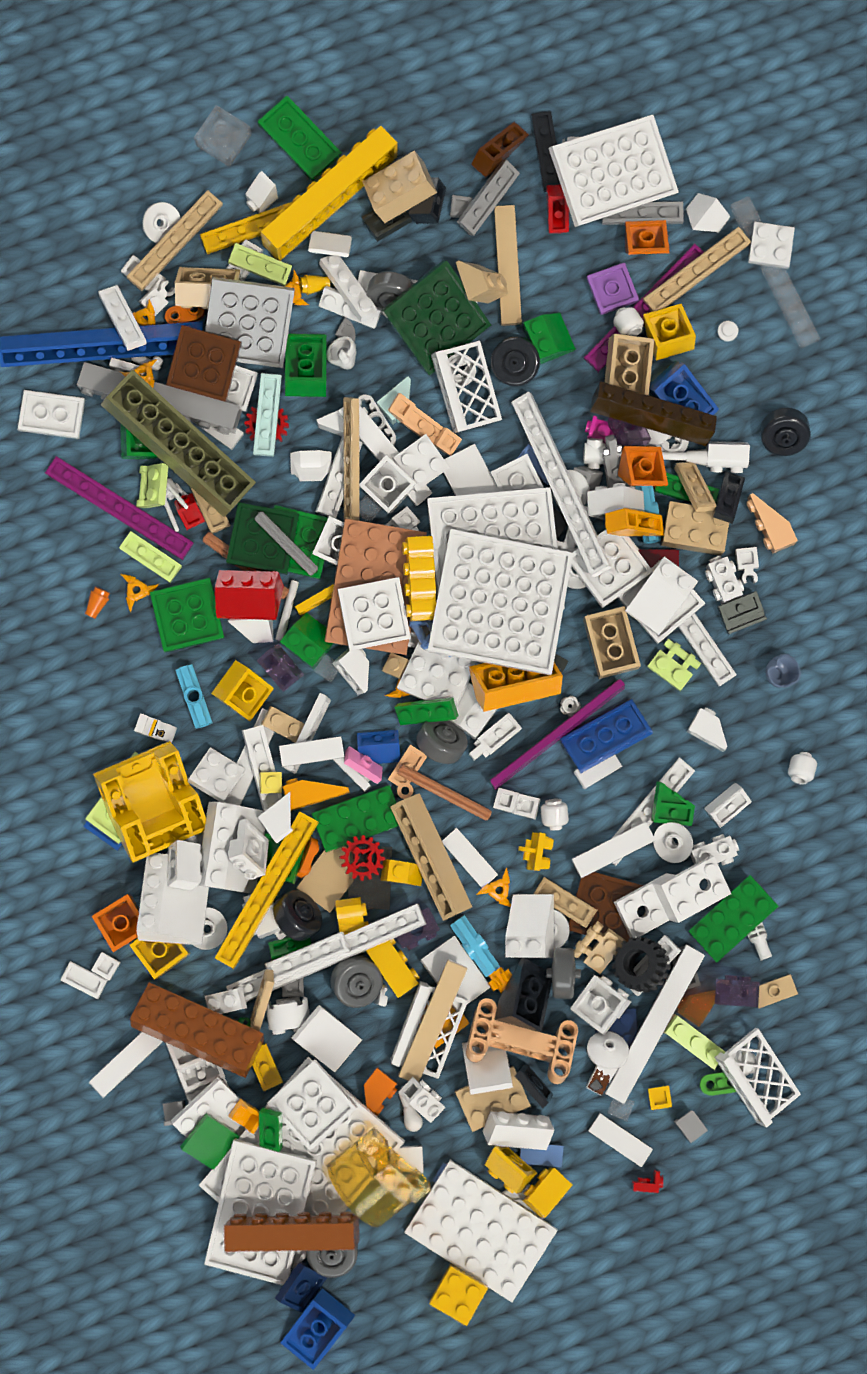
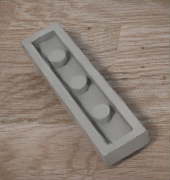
M502 160L457 221L469 235H475L520 174L508 160Z
M649 202L602 218V225H625V222L658 220H666V224H683V202Z

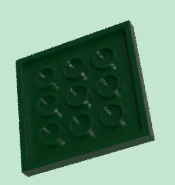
M447 260L440 262L381 310L429 376L436 371L431 356L433 353L469 344L491 326V323L475 301L468 300L462 281ZM455 353L447 354V357L449 358L455 355Z

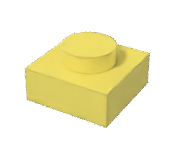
M259 772L261 794L282 793V772Z

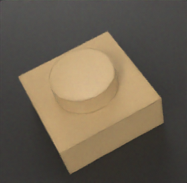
M390 653L382 671L401 680L409 660Z

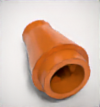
M95 586L94 590L90 592L85 614L96 619L97 615L109 601L110 593Z

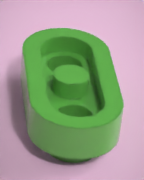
M724 1072L706 1074L699 1082L701 1091L709 1096L736 1092L732 1085L729 1086L727 1084L728 1078ZM711 1080L713 1087L709 1089L706 1087V1083Z

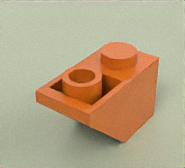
M378 1067L364 1084L366 1107L376 1116L385 1107L382 1103L386 1097L391 1099L398 1090L395 1088L397 1082Z

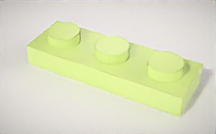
M237 243L234 244L228 260V264L283 286L286 285L292 268L289 264Z
M131 531L119 547L120 550L169 583L173 581L182 568V565Z
M677 1015L674 1016L664 1030V1033L712 1069H715L718 1065L714 1057L720 1052L725 1053L724 1050Z

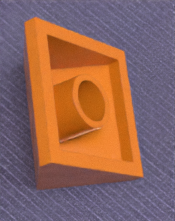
M666 220L625 222L626 254L669 253Z
M624 446L618 476L629 486H667L668 480L661 447Z

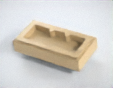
M791 974L751 988L758 1009L798 994Z

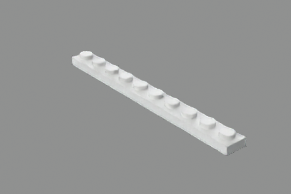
M527 392L512 401V404L591 576L596 577L612 568L534 397L530 392Z
M415 904L346 934L345 938L351 952L274 984L272 991L426 925L420 906ZM265 970L226 986L227 990L242 987L246 1002L257 998Z

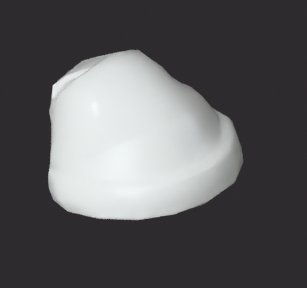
M349 337L336 339L327 350V360L331 364L343 369H351L355 364L357 352L355 342Z

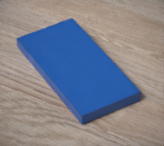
M631 699L560 738V741L581 774L652 735L653 732Z

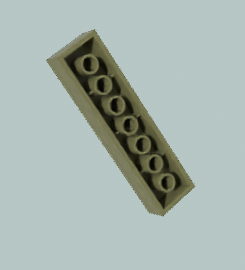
M134 370L102 402V407L223 517L234 508L256 483Z

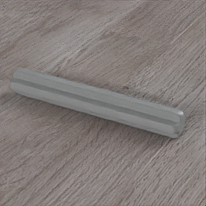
M260 512L255 517V521L310 576L317 572L318 567L263 512Z

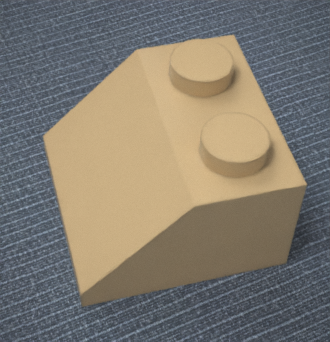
M463 261L456 262L468 300L489 304L508 294L507 282L501 274L478 264Z

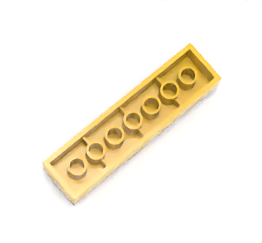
M382 126L372 129L362 143L357 142L347 156L343 155L338 159L336 166L332 169L328 168L318 182H312L302 196L300 194L296 196L292 201V205L287 209L283 208L280 210L275 220L272 222L268 221L262 227V245L276 260L281 261L364 187L362 181L386 168L397 158L398 142Z

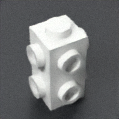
M721 556L710 559V563L706 566L705 575L707 580L713 583L715 588L713 589V594L716 601L720 600V603L723 604L741 597L744 587L741 580H737L734 574L736 568L733 561H729L728 557L721 558Z
M724 834L712 838L713 843L705 845V842L693 845L694 850L690 854L694 865L710 856H714L717 863L721 862L723 866L734 862L733 857L738 856L736 851H739V847L735 839H731L730 836L725 838Z
M412 1077L398 1093L431 1123L445 1108L440 1102L442 1098L434 1090L429 1092L431 1088L423 1080L418 1082Z

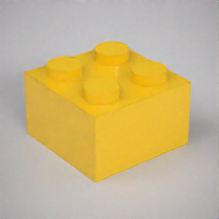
M137 939L129 945L154 979H158L191 954L184 944L139 941Z
M450 1263L429 1304L467 1326L485 1295L488 1286Z

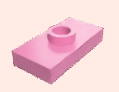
M350 746L345 750L344 764L374 783L378 784L382 780V766L372 761L369 756L361 754Z

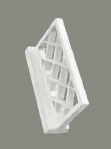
M480 341L438 351L431 355L453 433L502 420ZM476 347L478 356L475 361L465 356L469 348ZM455 353L460 356L456 366L449 363L447 354ZM463 358L473 364L469 373L459 369ZM475 366L483 370L484 375L481 380L471 376ZM456 371L466 376L462 386L454 382L453 377ZM469 378L478 383L474 393L464 388ZM481 386L488 389L489 396L486 400L477 396ZM462 391L472 396L467 406L460 402L459 396ZM474 398L484 403L479 413L470 408ZM486 406L494 409L495 418L488 419L482 415ZM467 411L477 416L473 424H466L465 415Z
M419 982L391 1057V1064L403 1065L418 1030V1025L421 1023V1017L426 1011L425 1006L429 1004L428 998L430 993L435 990V987L429 986L425 982ZM457 995L454 1000L462 1003L460 1010L452 1014L449 1011L446 1020L451 1019L453 1028L446 1033H443L441 1030V1035L437 1039H444L445 1049L436 1053L433 1048L434 1054L429 1058V1060L436 1058L439 1064L437 1070L434 1072L425 1067L423 1074L439 1079L468 999Z
M754 1028L724 1054L720 1052L714 1057L755 1121L766 1128L773 1123L771 1120L801 1095L758 1028ZM756 1036L759 1040L758 1049L749 1048L750 1041ZM738 1050L744 1051L742 1062H736L732 1057ZM749 1051L757 1052L755 1064L747 1063ZM762 1053H766L770 1057L768 1066L760 1065ZM746 1066L754 1067L752 1079L745 1076ZM759 1068L767 1069L766 1080H758ZM772 1070L780 1072L779 1082L771 1081ZM757 1083L765 1084L763 1095H758L755 1092ZM770 1084L778 1085L776 1097L768 1096ZM783 1086L790 1087L793 1092L787 1098L781 1097ZM767 1099L776 1100L775 1107L768 1112L766 1109Z

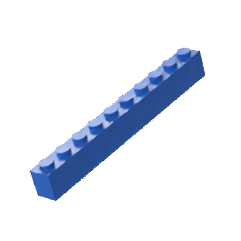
M203 321L139 326L147 344L127 351L116 328L0 337V366L12 367L111 358L171 355L175 353L181 325L204 331Z

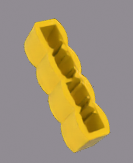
M407 537L405 542H402V553L406 555L407 562L403 563V573L408 578V584L404 585L405 596L409 598V604H406V617H410V622L433 621L436 608L433 537Z

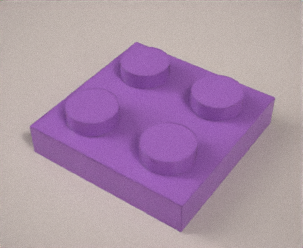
M625 263L586 277L600 315L639 301Z

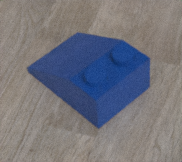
M675 360L650 383L649 393L652 397L714 415L719 410L684 363Z
M322 1288L281 1341V1344L314 1370L356 1315Z

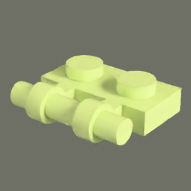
M668 639L664 646L670 649V651L665 654L659 650L647 667L678 691H681L693 675L687 668L691 665L697 670L701 662L695 659V655L692 653L688 654L680 648L681 645L679 643H674ZM674 654L685 661L682 666L672 659Z

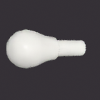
M399 1094L404 1108V1126L410 1132H416L422 1127V1118Z

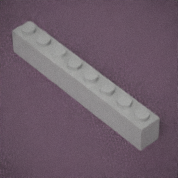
M84 362L77 386L82 394L87 396L99 395L104 400L125 376L118 371ZM154 382L153 388L187 420L198 423V426L204 429L216 428L222 434L236 433L242 413L239 405Z

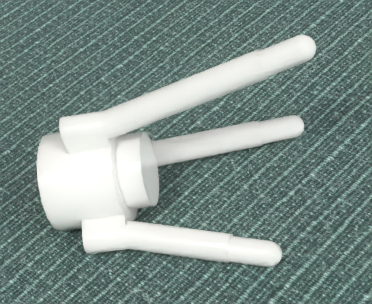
M169 478L167 479L164 506L175 531L178 532L179 528L167 498L169 500L176 498L185 509H188V505L180 497L179 493L181 495L188 494L181 489L178 483L175 484Z

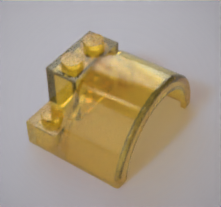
M372 1128L327 1164L329 1177L341 1199L359 1219L372 1227L382 1226L412 1201L414 1203L418 1202L431 1191L430 1181L417 1168L413 1170L389 1146L388 1140L375 1128ZM367 1157H373L375 1159L374 1168L372 1167Z

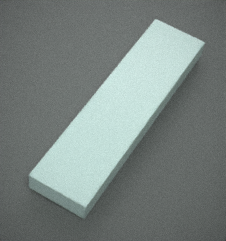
M261 373L254 455L274 457L282 375Z

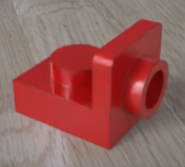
M192 493L180 496L188 505V509H185L178 500L174 501L176 510L187 530L205 522Z
M654 1170L653 1183L650 1182L649 1178L638 1177L637 1181H632L631 1190L659 1193V1188H663V1175H660L659 1170Z

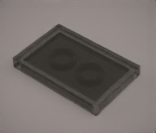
M356 845L360 849H366L367 847H369ZM377 847L378 849H384V852L380 854L381 857H385V860H392V847ZM351 851L349 863L353 861V854L351 853ZM375 852L372 854V862L374 864L376 862ZM359 853L358 856H359L360 858H359V860H358L357 863H360V862H365V863H366L365 857L367 856L368 853H365V854H360V853ZM359 867L356 869V871L358 872L368 871L365 867ZM377 868L376 870L379 874L375 875L372 873V879L370 880L367 876H364V880L360 881L358 875L355 879H352L353 873H349L348 899L361 897V903H366V909L390 910L391 882L380 880L382 868Z

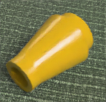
M312 275L300 277L301 293L309 295L324 290L326 286L330 287L329 277Z

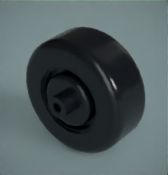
M512 336L502 340L495 347L491 356V367L494 375L499 381L509 386H522L529 383L538 373L541 363L535 345L529 339L520 336Z
M779 408L770 412L763 419L760 427L761 440L764 447L772 454L778 456H790L799 453L807 446L811 437L810 424L807 417L801 411L794 408Z
M289 890L274 903L273 916L280 930L289 938L296 941H305L320 930L322 925L320 909L315 901L306 893L299 890Z

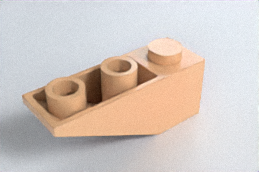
M755 494L749 495L746 502L747 507L751 513L754 512L757 519L755 524L757 529L763 532L765 537L763 542L766 549L771 550L773 554L794 545L798 540L790 522Z

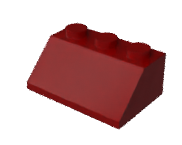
M219 570L215 585L216 617L223 619L277 620L284 589L279 572Z

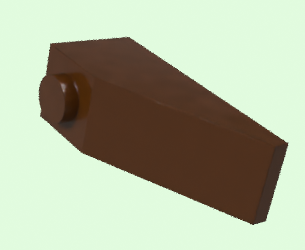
M513 122L479 148L471 165L484 177H487L496 170L502 160H506L521 145L529 134L516 122Z

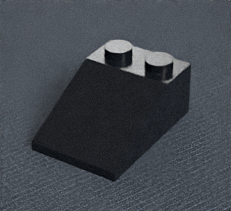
M521 958L498 1001L495 1020L542 1033L552 985V978H547V971L526 958Z

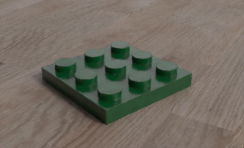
M238 502L226 563L288 575L291 556L255 521V517L260 512H263L294 543L299 514Z

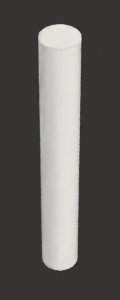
M291 580L275 640L281 641L285 636L299 585L298 581Z

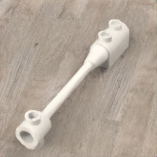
M589 438L587 443H584L583 460L584 464H588L590 469H599L600 464H604L602 453L606 447L603 444V439ZM709 441L706 449L686 452H662L664 460H686V462L710 467L711 472H722L723 468H731L730 472L743 473V468H748L750 445L747 442Z

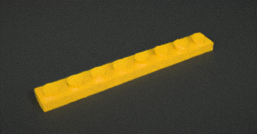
M302 812L298 813L291 825L293 831L284 837L266 868V874L259 880L215 959L233 969L236 967L317 827L318 821Z

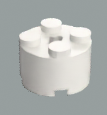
M300 997L278 999L275 1005H271L270 1001L266 1009L269 1030H272L274 1035L283 1034L287 1029H294V1032H297L310 1016L307 997H304L302 1001H300Z

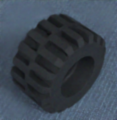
M637 936V938H628L629 942L624 940L621 943L622 947H617L615 950L618 952L617 955H613L612 958L615 960V963L612 964V968L616 970L614 975L619 978L620 984L638 992H650V989H658L657 985L662 986L665 983L663 978H668L669 975L666 971L670 970V965L667 964L670 958L665 955L667 951L659 943L647 938ZM646 953L649 958V966L645 973L636 976L633 969L634 962L639 955Z

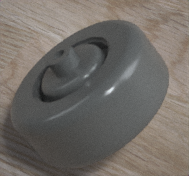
M381 272L371 278L366 295L376 307L383 310L414 283L400 273Z
M449 720L438 722L425 721L416 737L420 750L428 758L442 764L457 762L468 745L464 731Z
M555 948L552 968H547V978H552L553 997L556 999H572L574 996L575 978L581 979V969H576L575 951L572 948Z
M354 955L340 961L332 972L330 983L333 993L342 1004L351 1008H361L369 1005L379 996L383 985V978L379 968L372 960L364 956Z
M358 1244L354 1250L306 1251L308 1263L321 1276L328 1278L343 1276L356 1263Z

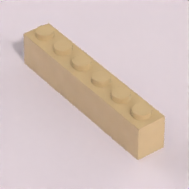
M420 793L392 805L390 808L442 920L444 921L472 908Z

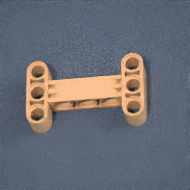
M488 998L482 999L479 1002L474 1013L466 1048V1056L470 1061H481L488 1050V1046L550 1062L547 1072L550 1082L554 1084L564 1082L570 1072L578 1034V1027L573 1021L566 1020L562 1022L555 1036L496 1021L494 1020L497 1010L496 1003ZM481 1008H487L490 1014L483 1013ZM482 1027L486 1033H479L476 1028ZM562 1030H568L571 1036L565 1035ZM472 1047L480 1048L481 1053H475ZM558 1049L565 1050L567 1052V1055H561ZM554 1069H560L563 1075H557Z

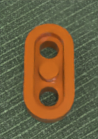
M173 306L166 311L165 320L167 324L197 322L204 317L205 309L197 307L198 310L196 312H191V308ZM175 313L179 315L177 319L171 318Z
M310 837L301 858L300 867L297 872V876L300 878L310 873L313 858L319 851L318 840Z

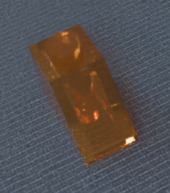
M715 989L690 994L686 998L682 997L677 1006L678 1010L676 1013L695 1026L700 1027L722 991Z

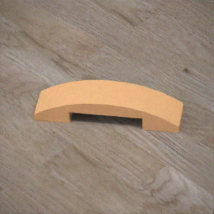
M398 393L388 411L419 437L427 434L437 449L452 456L462 439L448 428L442 427L415 407L416 404L401 393Z

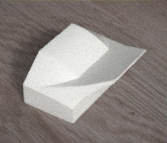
M316 450L290 453L291 475H296L300 481H323L324 477L329 474L332 466L331 452Z

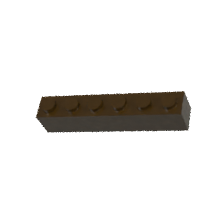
M601 381L593 394L590 412L703 446H707L716 429L717 416Z

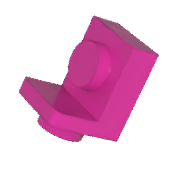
M593 415L592 421L588 420L586 425L587 439H603V443L606 444L605 436L614 435L616 424L599 420L597 416Z

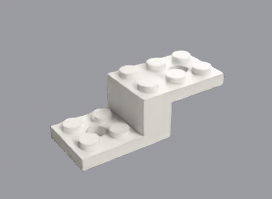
M710 856L677 875L666 873L614 901V904L630 938H637V936L640 937L667 921L679 923L725 898L731 892L715 857ZM705 878L708 886L705 890H701L699 884ZM643 905L646 912L644 916L639 917L637 909Z

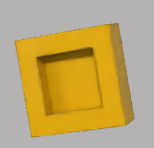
M669 1086L647 1088L651 1110L672 1107Z

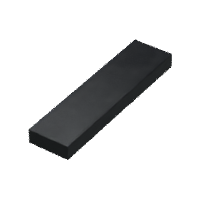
M551 111L531 113L543 192H546V186L561 185L549 151L550 147L557 145Z

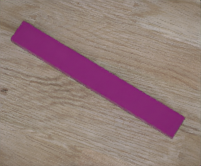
M696 244L635 304L633 308L636 309L643 322V315L652 312L644 303L643 298L704 253ZM615 326L584 357V360L598 373L607 363L609 337L614 334H620Z
M57 456L45 472L52 479L181 560H184L194 544L186 537Z
M618 679L490 780L495 790L558 742L560 738L564 737L625 689L623 681Z

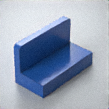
M398 730L357 733L358 752L369 756L377 764L400 761Z

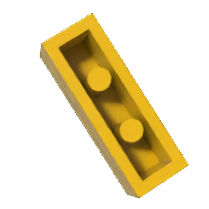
M391 939L366 950V952L379 968L397 998L418 985L417 980L420 977L414 968L409 970L405 964L408 959L402 950L397 952L393 946L396 942L394 939Z

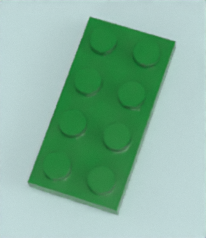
M288 96L282 99L258 121V125L311 181L316 179L342 155V152Z
M390 785L311 813L312 818L319 822L316 829L325 853L347 846L346 841L353 843V837L355 836L360 840L361 836L365 835V839L399 827L390 808L396 804Z
M749 875L730 895L726 896L692 927L689 932L716 962H719L772 914L779 905Z

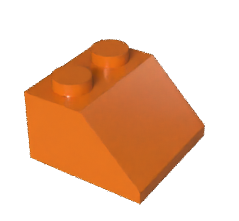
M131 894L125 895L92 915L93 920L113 952L138 938L139 907Z

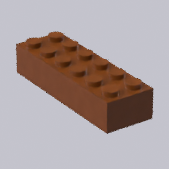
M148 983L130 1018L132 1028L246 1078L264 1042V1033L152 983Z
M308 1212L298 1213L297 1216H289V1213H277L274 1217H268L267 1213L255 1214V1217H247L246 1214L241 1213L234 1214V1217H231L224 1225L225 1252L354 1250L360 1241L359 1215H353V1212H341L340 1215H332L331 1212H321L319 1216H310Z

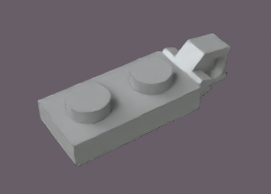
M614 435L605 436L607 448L603 449L602 454L607 488H612L613 484L624 483L627 487L629 485L618 476L622 446L621 444L617 445Z

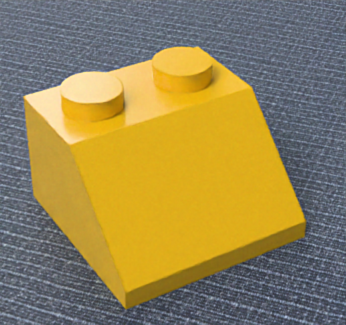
M682 303L643 315L647 338L654 339L653 355L656 361L694 350L696 335Z
M235 660L211 694L242 717L251 721L274 688L248 667Z
M495 1146L485 1163V1166L489 1169L488 1173L495 1179L500 1178L505 1183L503 1186L511 1193H521L537 1174L513 1150L505 1146Z

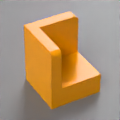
M240 1098L228 1116L252 1134L259 1127L260 1111Z

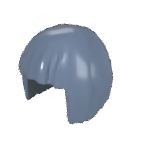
M789 654L775 656L766 666V678L769 683L777 688L790 687L800 680V667L797 661Z

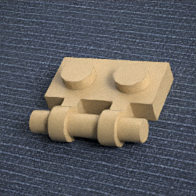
M597 921L593 927L590 926L586 931L587 935L583 940L577 942L574 951L576 958L585 953L587 956L583 962L601 974L611 962L613 955L618 953L615 951L617 947H622L621 943L624 939L611 929H608L604 934L600 931L604 926ZM593 939L598 940L593 948L589 946Z

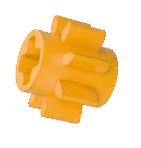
M500 967L489 975L491 981L488 984L493 991L498 989L502 993L513 974L509 969L504 971Z

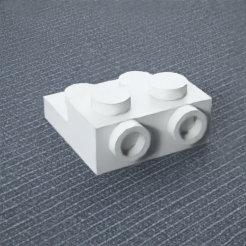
M247 819L240 820L237 839L230 840L228 859L233 862L234 868L241 869L244 872V877L247 879L264 876L266 874L269 840Z
M594 975L570 1009L601 1034L605 1035L616 1018L622 1016L631 1001L627 999L629 996L627 992L621 988L616 990L611 986L613 982L604 975L601 978Z

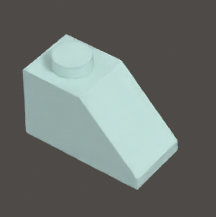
M406 377L377 401L380 411L392 425L396 422H401L388 409L398 393L410 399L411 379L409 377Z

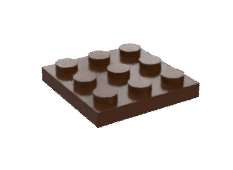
M181 325L166 385L227 402L242 342Z
M596 872L581 878L576 897L595 908L597 912L587 928L570 918L569 931L587 935L586 931L598 921L604 926L600 931L604 934L608 929H611L629 942L628 938L630 936L614 901L643 885Z

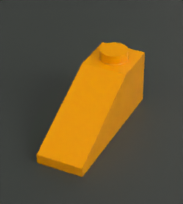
M627 508L605 513L607 534L617 536H664L662 515Z
M297 778L286 781V785L282 786L285 795L290 792V811L350 793L348 787L305 780L298 781Z

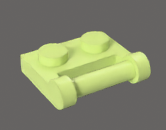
M163 463L140 466V492L136 507L152 508L165 505L168 466Z

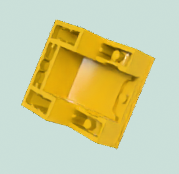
M171 741L93 774L111 822L132 862L163 850L172 845L176 840L183 841L204 831L206 817L198 793L188 783L179 751Z

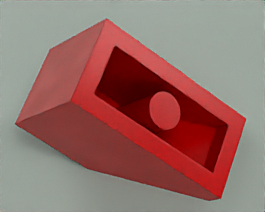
M561 185L546 186L549 233L569 232V208Z

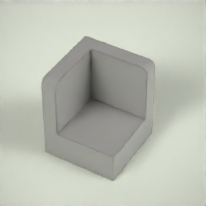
M587 466L574 467L575 471L581 473L586 478L590 491L600 486L603 472L590 469Z
M184 1100L163 1104L164 1126L173 1125L171 1119L185 1107Z
M692 1110L679 1120L676 1119L674 1121L690 1143L708 1131Z

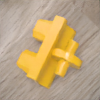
M532 832L531 840L526 839L525 847L519 846L518 851L524 852L523 860H527V870L540 871V869L550 868V858L542 857L543 849L551 850L553 848L554 839L545 836V833Z

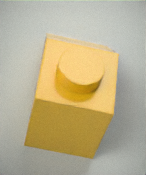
M383 860L384 867L381 872V881L421 886L423 876L417 864L396 860Z

